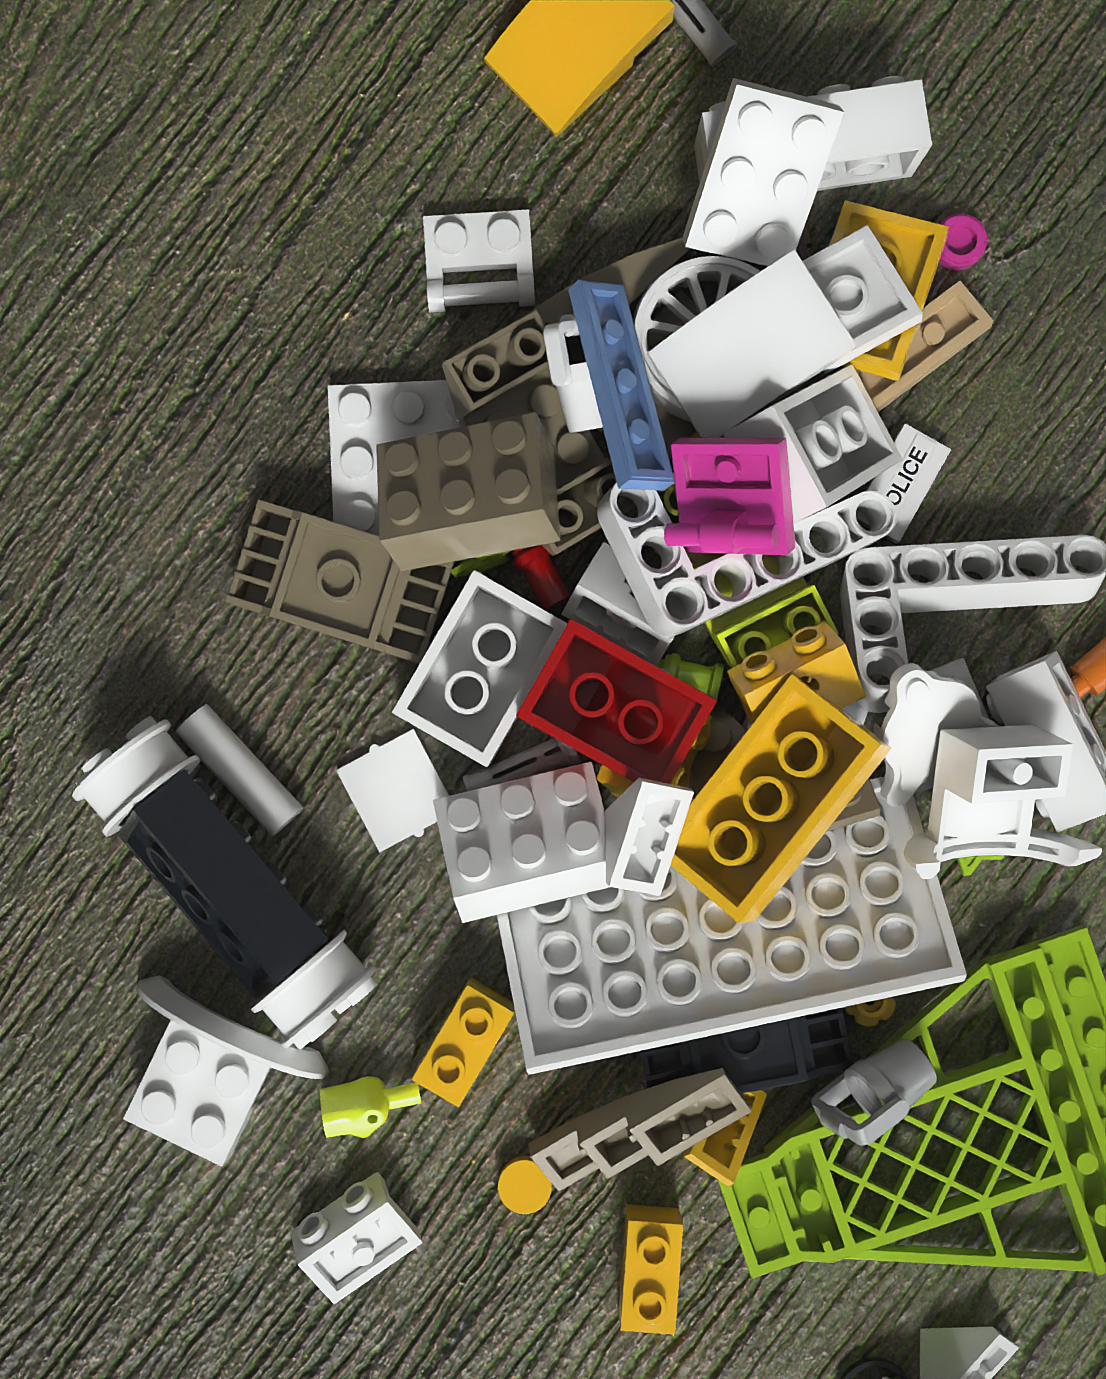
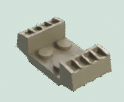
M258 500L225 603L420 664L426 653L454 561L401 571L381 544L377 535Z

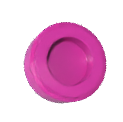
M963 213L950 215L940 223V225L948 226L949 229L939 264L949 270H965L973 266L985 252L987 234L984 226L975 217Z

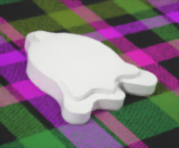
M914 663L902 665L892 674L889 693L884 700V703L890 709L884 718L882 727L874 722V734L892 748L884 758L886 774L880 789L881 796L890 806H902L910 800L922 783L934 781L940 731L942 729L998 727L994 721L981 717L980 703L976 695L957 676L951 675V678L939 677L934 671H925Z

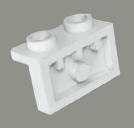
M378 1172L364 1181L350 1186L341 1197L321 1211L307 1216L291 1232L297 1265L333 1304L423 1243L418 1228L389 1196L385 1180Z

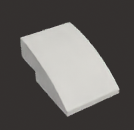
M794 249L687 322L650 350L647 355L701 438H722L724 432L764 411L798 389L804 382L848 355L856 346V343Z

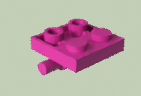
M679 438L671 444L679 523H668L666 525L664 540L667 546H683L686 552L764 555H788L795 549L786 438Z

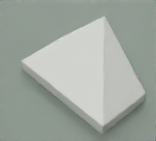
M638 778L605 810L606 883L609 887L657 896L661 895L694 794L691 788Z
M994 1327L920 1329V1379H991L1019 1347Z

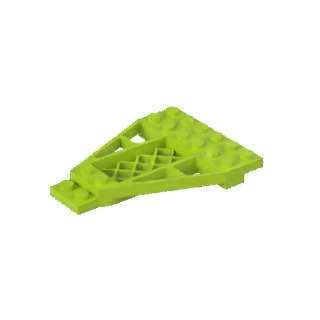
M1080 925L981 959L966 972L965 981L953 983L869 1056L871 1057L902 1038L912 1041L918 1036L923 1052L935 1070L936 1083L911 1107L913 1108L936 1100L927 1121L909 1113L904 1118V1120L922 1128L910 1156L885 1144L893 1129L892 1127L869 1144L871 1149L859 1173L834 1162L844 1138L821 1124L812 1105L763 1147L765 1153L742 1161L734 1184L727 1186L718 1180L752 1279L803 1261L834 1263L843 1259L1094 1272L1097 1276L1106 1274V981L1087 927ZM987 979L1009 1041V1048L1002 1055L944 1073L942 1072L927 1027L979 982ZM1019 1071L1023 1084L1006 1075ZM1001 1081L1025 1093L1012 1121L988 1110ZM988 1082L977 1104L955 1094ZM950 1099L974 1111L961 1138L937 1127ZM859 1104L841 1110L854 1118L858 1124L869 1118ZM1031 1108L1041 1135L1023 1127ZM984 1116L1008 1127L995 1155L971 1144ZM1019 1133L1042 1144L1032 1168L1027 1171L1006 1161ZM933 1134L957 1146L944 1173L920 1162ZM834 1135L826 1154H824L820 1139ZM968 1151L991 1162L978 1188H973L955 1179ZM881 1152L905 1163L893 1190L868 1179ZM1002 1168L1015 1174L997 1181ZM916 1169L940 1180L929 1205L926 1206L903 1196ZM830 1170L854 1181L843 1206ZM951 1186L963 1192L945 1199ZM1059 1186L1079 1244V1250L1076 1253L1004 1250L991 1214V1208ZM864 1187L889 1198L876 1223H871L852 1213ZM899 1204L911 1209V1211L894 1216ZM979 1213L990 1247L988 1249L896 1245L889 1243ZM848 1222L860 1228L851 1231Z

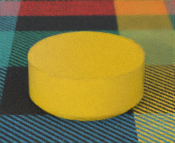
M530 1156L516 1157L510 1160L501 1170L498 1181V1193L504 1205L511 1211L519 1214L534 1213L540 1210L550 1198L552 1183Z

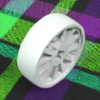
M698 257L679 263L666 270L644 292L636 307L633 323L653 400L668 413L680 419L690 421L648 357L647 336L650 333L670 336L682 326L651 320L650 317L653 311L663 304L686 324L696 316L670 293L680 287H689L699 315L707 309L699 282L714 281L719 285L715 301L717 302L725 296L727 284L738 287L760 272L758 269L740 260L728 257Z

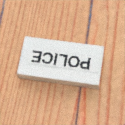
M907 424L901 426L893 440L903 460L874 477L865 490L881 492L889 497L894 504L896 523L892 531L884 537L895 544L900 542L951 451L950 448ZM856 510L857 522L870 529L871 524L867 515L860 510Z

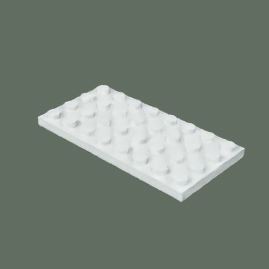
M884 777L870 779L881 807L880 815L825 832L755 922L739 924L671 865L660 896L609 887L498 914L497 919L528 1075L965 981L966 970L937 874L932 879H922L906 862L904 857V848L907 841L918 834L924 833L914 797L912 796L902 806H890L881 796L880 789Z

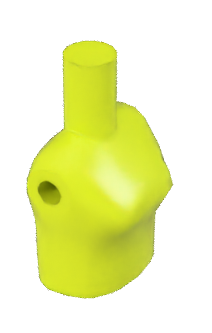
M366 1076L349 1083L320 1089L321 1113L326 1138L348 1134L361 1138L370 1136L385 1123L389 1109L421 1104L418 1083L386 1088L380 1078Z

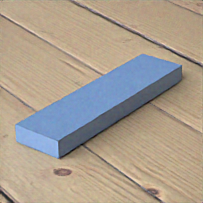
M577 280L568 291L618 489L664 491L675 480L624 285Z

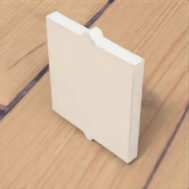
M414 729L382 746L378 744L371 745L369 753L336 770L379 852L413 834L416 837H421L424 834V828L437 822L433 800L450 796Z

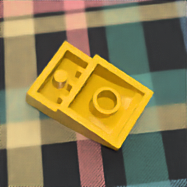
M530 0L484 57V62L547 128L558 137L633 66L634 57L673 21L675 5L670 0Z

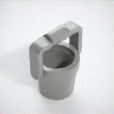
M902 1038L866 1060L860 1059L855 1062L842 1075L812 1097L811 1103L823 1126L844 1139L849 1138L856 1144L865 1146L874 1142L904 1119L909 1109L936 1083L937 1077L934 1068L925 1054L910 1040ZM850 1094L853 1095L863 1111L869 1116L861 1124L856 1123L854 1118L835 1107Z

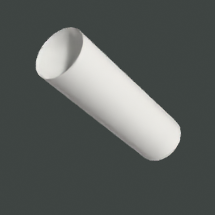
M208 704L194 712L176 730L175 733L201 759L207 768L272 837L303 810L304 807Z

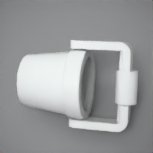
M574 313L566 314L560 318L558 323L547 325L543 332L552 385L556 386L569 433L601 428L603 426L587 363L569 364L565 336H577L579 331Z

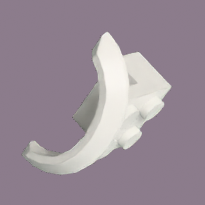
M1035 725L942 729L940 731L928 832L918 834L907 841L904 848L906 862L922 879H932L940 871L941 862L967 856H1025L1065 866H1077L1097 858L1101 854L1102 848L1092 843L1064 834L1031 828L1035 799L1066 797L1073 744Z
M160 975L140 980L135 990L148 1005L169 1018L170 1022L123 1119L215 1164L223 1166L233 1153L256 1105L254 1101L270 1068L311 1079H323L328 1076L330 1071L319 1051L310 1047H303L299 1050L293 1044L284 1049L281 1046L282 1041L231 1021L192 1000L173 986L169 979Z

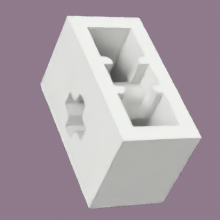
M603 542L578 582L561 615L578 622L656 666L675 636L660 635L652 630L639 607L611 546ZM667 595L665 603L667 611L674 618L684 620L686 610L683 602L676 596Z

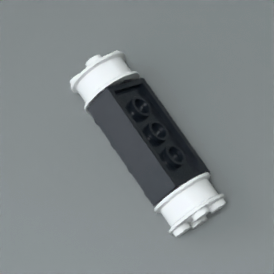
M149 716L126 734L125 737L128 741L120 749L112 753L109 748H106L96 754L82 767L84 774L76 781L75 784L78 787L73 792L72 797L75 801L86 799L106 823L102 830L106 837L121 830L118 835L256 1000L280 982L277 987L252 1007L251 1010L254 1013L263 1010L285 1036L281 1044L284 1049L294 1043L300 1050L310 1041L316 1040L337 1021L331 1013L334 1009L340 1015L351 1005L354 1006L378 985L371 977L378 969L374 965L368 968L364 967L343 942L347 936L345 930L314 954L317 949L329 940L322 932L324 925L320 917L308 905L302 904L300 906L286 890L289 884L283 873L273 863H264L251 848L253 840L247 830L235 820L229 822L217 808V797L209 785L200 778L194 780L190 776V773L197 767L201 759L197 755L188 758L167 733L171 727L170 722L162 720L157 723L152 716Z

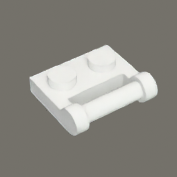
M529 209L423 216L429 313L445 312V306L519 302V307L535 306ZM517 268L518 280L444 285L443 273Z

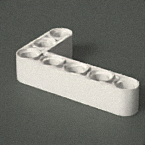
M615 483L602 497L597 509L599 523L647 623L652 630L664 636L679 635L840 560L857 550L863 549L891 532L896 523L895 507L889 497L873 490L859 493L794 523L795 549L788 555H773L780 567L779 574L775 575L764 567L762 554H726L694 569L683 546H667L665 543L664 530L666 525L672 522L656 490L618 489L617 483ZM618 496H625L634 501L638 509L637 518H629L621 513L617 506ZM856 510H860L867 515L871 524L870 531H866L858 524ZM810 531H815L824 539L825 553L817 551L811 545L809 539ZM642 546H651L658 551L662 559L661 569L651 568L644 562L641 555ZM716 573L723 574L732 583L733 593L731 597L722 595L716 589L714 583ZM667 595L676 596L683 602L686 610L684 620L674 618L667 611L665 604Z
M1075 535L871 547L857 550L846 562L840 586V603L846 647L866 697L857 701L858 705L874 713H882L890 709L884 703L889 693L890 684L878 685L872 682L868 676L882 674L890 680L896 669L908 664L901 613L1068 604L1088 601L1096 595L1106 576V544L1094 536ZM1072 565L1082 566L1086 568L1090 573H1082L1076 570ZM1019 568L1029 569L1037 576H1027ZM971 571L978 573L984 579H972L968 577L964 572ZM910 575H922L928 578L930 582L920 583ZM862 577L869 578L877 585L865 586L856 579ZM873 625L880 628L885 634L871 635L862 627Z

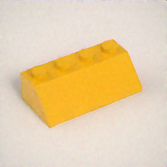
M791 674L690 804L671 866L739 924L755 922L892 748L850 714Z

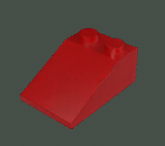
M570 619L516 716L632 782H635L638 778H644L671 784L717 700Z

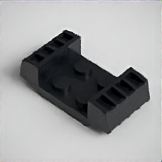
M842 1007L640 1051L647 1089L674 1079L723 1068L740 1093L744 1094L809 1081L818 1076L845 1071L853 1065Z

